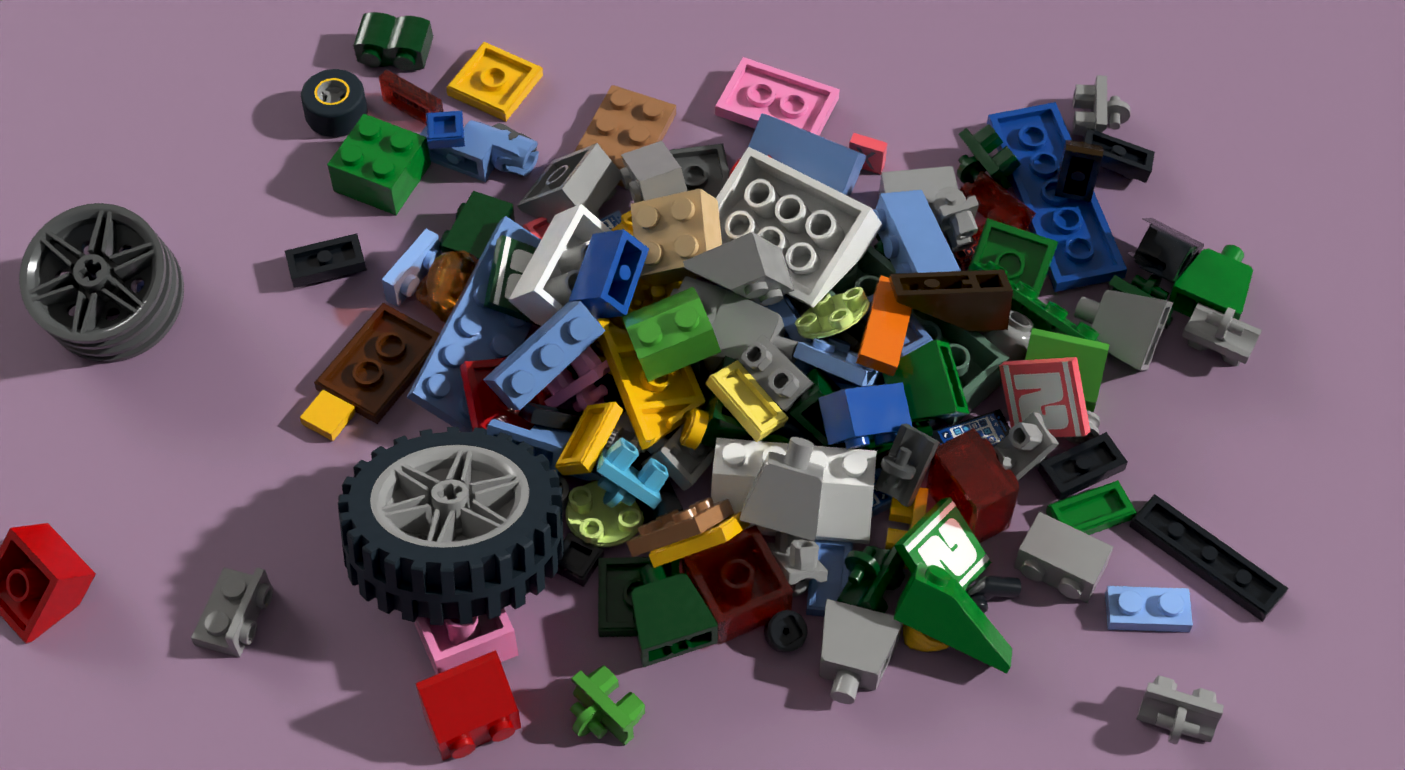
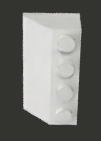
M716 438L711 486L713 502L717 503L729 499L734 514L741 512L744 501L769 452H776L786 455L789 443ZM826 446L813 447L809 462L824 467L816 540L869 544L877 451L863 449L846 450V448ZM751 523L750 526L740 532L776 536V530Z

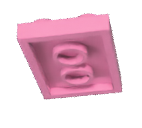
M743 57L715 106V115L755 129L761 113L820 136L839 99L840 89Z

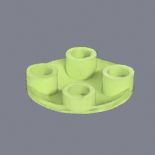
M854 287L845 293L833 296L827 293L814 308L810 307L795 321L797 331L800 336L808 339H819L838 334L861 320L867 313L870 302L861 287Z
M598 481L573 488L568 496L566 521L570 531L576 537L578 536L586 543L595 544L594 546L612 547L627 542L639 532L638 527L643 525L644 516L636 501L631 506L620 501L618 505L610 508L603 503L606 491L597 485Z

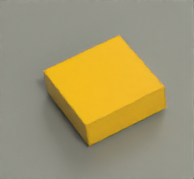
M322 390L300 416V420L305 427L334 441L356 412L353 405Z

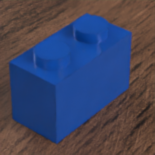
M624 229L592 234L569 302L581 301L595 319L626 316L649 248Z
M903 382L847 388L818 398L828 445L845 443L846 450L870 445L869 440L874 439L875 446L885 445L894 442L901 424L907 423L912 426Z

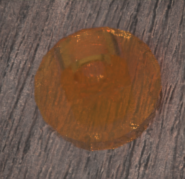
M466 251L444 252L434 260L428 275L419 283L416 290V299L427 309L433 310L438 318L446 323L479 260Z

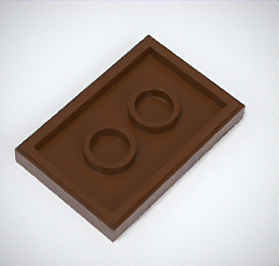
M382 303L314 382L315 388L319 392L325 390L353 405L356 413L378 424L418 376L440 333Z

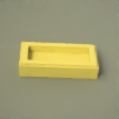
M738 360L709 376L705 383L755 442L783 427L789 419Z

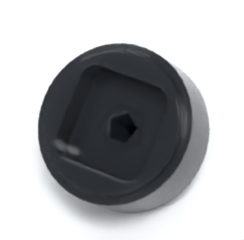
M783 610L773 614L767 620L764 628L765 639L769 646L783 653L800 648L808 634L807 624L803 617L791 610Z

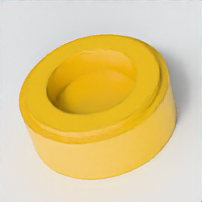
M694 408L689 412L680 436L681 445L694 450L698 448L708 425L709 412Z

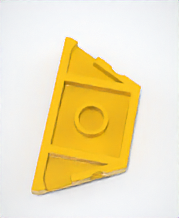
M598 318L597 321L606 330L598 338L641 450L648 449L683 424L692 409L698 408L702 410L706 401L691 365L648 382L628 332L610 327V320Z

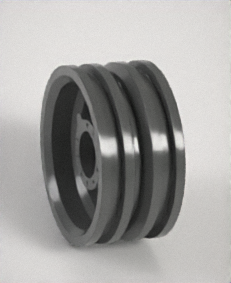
M94 203L81 205L66 210L52 218L32 238L24 253L19 273L22 300L32 318L67 350L81 358L97 362L127 360L154 347L174 325L180 313L184 297L183 274L172 251L143 218L133 211L112 204ZM89 246L88 252L90 254L85 255L84 248ZM125 247H132L131 249L122 251ZM143 280V288L139 292H136L137 284ZM76 306L74 316H70V309ZM119 314L116 319L107 320V316Z

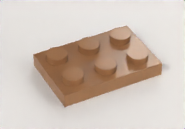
M611 85L575 151L598 143L618 169L625 168L621 154L662 141L676 116V105ZM621 179L617 185L624 187Z

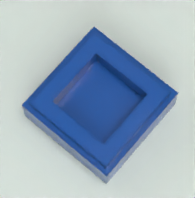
M462 111L426 113L429 149L465 146Z

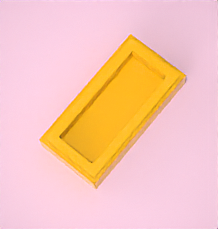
M616 402L587 405L556 462L555 468L563 476L591 473L623 409Z

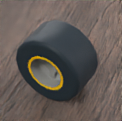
M323 70L312 75L304 83L301 91V101L306 122L313 131L322 136H346L352 131L362 115L368 114L363 84L356 75L347 70Z

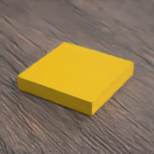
M483 42L446 87L447 95L506 122L541 79L543 69L534 63Z
M741 512L735 513L701 534L650 551V560L655 568L725 543L750 526V523L739 520Z

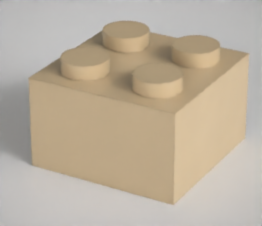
M699 188L631 204L633 236L649 248L640 278L654 286L683 281L685 276L691 278L701 277L685 269L683 261L722 245L718 200Z

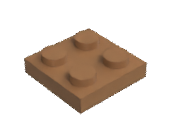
M712 497L690 505L688 509L679 512L676 509L656 517V520L638 527L640 535L626 543L632 557L701 534L733 515L734 511L729 499L714 503Z

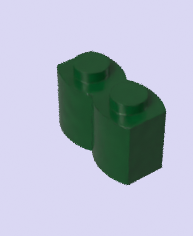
M379 12L363 14L353 44L357 62L368 67L392 65L403 71L424 69L433 40L431 23L427 19L416 16H400L396 18Z

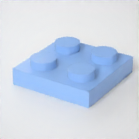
M829 337L828 341L814 338L813 342H798L793 355L794 358L860 386L885 384L882 372L856 363L858 353L849 350L851 344L846 341Z

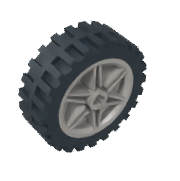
M447 427V432L432 433V429L419 431L420 436L408 440L404 435L394 439V446L388 449L382 446L371 452V461L360 460L353 467L354 477L347 476L342 484L343 494L338 496L344 563L351 584L353 586L359 584V593L366 601L369 602L377 598L379 610L390 614L394 609L401 611L402 619L415 622L417 617L430 618V625H443L444 619H460V625L473 623L472 617L486 614L488 619L501 616V609L511 605L514 609H517L526 604L525 595L529 592L538 595L545 589V577L552 579L558 571V560L562 559L564 551L562 488L559 487V477L556 470H550L549 460L543 454L534 457L533 446L523 441L517 445L512 443L511 435L500 432L497 437L487 435V429L474 427L473 432H460L459 427Z

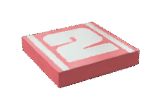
M1077 357L1004 361L999 365L1011 428L1018 422H1023L1032 412L1041 414L1046 428L1054 437L1086 436L1091 432Z

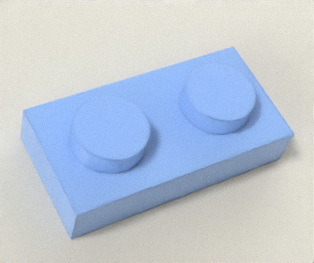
M426 228L382 278L387 302L399 307L407 297H411L417 291L420 281L426 274L437 268L442 258L438 234Z
M1107 586L1105 602L1108 630L1190 633L1193 622L1188 588Z

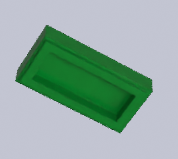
M1118 480L1047 505L1046 509L1048 516L1088 535L1130 521L1137 513Z

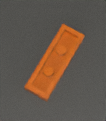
M883 275L880 276L876 284L856 363L894 376L899 365L912 308L896 301L889 278Z

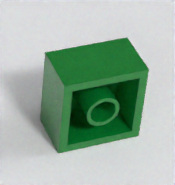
M363 114L327 166L334 192L397 215L430 167L431 160L427 137Z

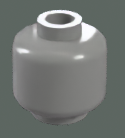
M1010 310L1008 330H993L983 333L982 336L1010 357L1009 361L1024 360L1033 323L1025 315Z

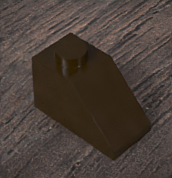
M1065 140L1055 196L1091 202L1103 157L1102 146Z

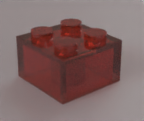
M973 428L937 447L930 464L926 488L929 489V494L935 502L938 503L943 498L951 497L979 543L1008 529L1019 493V483L1013 472L1009 469L1005 470L998 461L992 444L987 439H982Z
M756 525L741 531L725 543L682 558V573L688 575L717 622V645L765 625L767 620L777 612L783 610L792 611L793 590Z

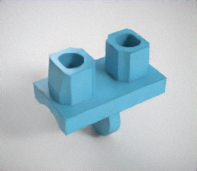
M623 437L616 441L608 450L604 448L598 458L596 470L603 476L599 479L597 485L606 491L603 503L610 508L618 505L620 501L631 506L636 498L655 509L662 501L659 490L669 476L667 468L652 458L648 460L640 471L632 467L631 464L639 456V452L632 443Z

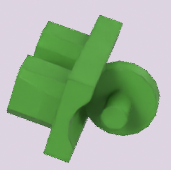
M605 665L591 672L588 676L581 670L571 678L572 682L576 685L573 696L579 701L570 708V711L577 717L572 730L579 737L592 732L598 739H601L609 730L625 746L634 738L633 727L645 714V704L632 692L626 694L615 704L608 695L619 687L618 679Z

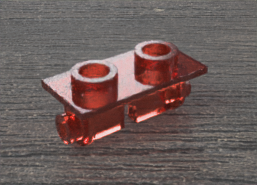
M980 171L973 184L966 182L960 189L966 200L970 196H976L979 204L977 211L985 218L1026 231L1036 214L983 171Z

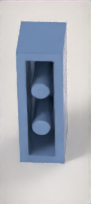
M761 113L748 146L850 196L867 155L763 113Z
M922 190L880 193L876 209L873 211L883 224L878 234L883 243L884 254L886 258L891 260L896 274L961 271Z
M581 301L567 302L483 380L508 409L521 410L606 330Z

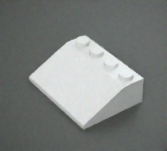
M750 147L747 148L716 197L718 200L722 245L753 232L780 247L794 291L787 294L812 308L864 256L883 225L871 207Z

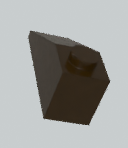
M1004 270L890 274L889 281L896 301L900 304L968 331L986 333L993 330H1008L1013 289Z

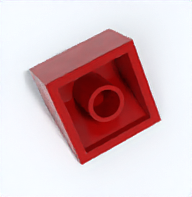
M49 523L12 527L9 529L0 547V616L25 643L32 642L80 605L96 573Z
M496 650L415 683L425 720L443 761L451 757L454 759L465 757L471 754L477 746L491 740L493 742L503 741L512 736L515 730L521 728L519 711Z

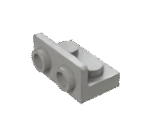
M683 423L646 449L650 454L640 465L643 467L650 458L656 459L667 468L668 475L685 491L697 481L714 461L715 449L703 444H699L696 450L681 445L680 436Z
M223 568L192 634L191 639L194 645L240 658L245 645H250L254 640L257 631L256 621L261 610L266 609L272 599L273 586L270 584L265 569L256 568L254 574L251 575Z

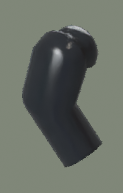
M989 575L982 578L966 590V592L981 611L985 613L989 608L987 601L994 596L1019 597L1021 581L1015 577Z

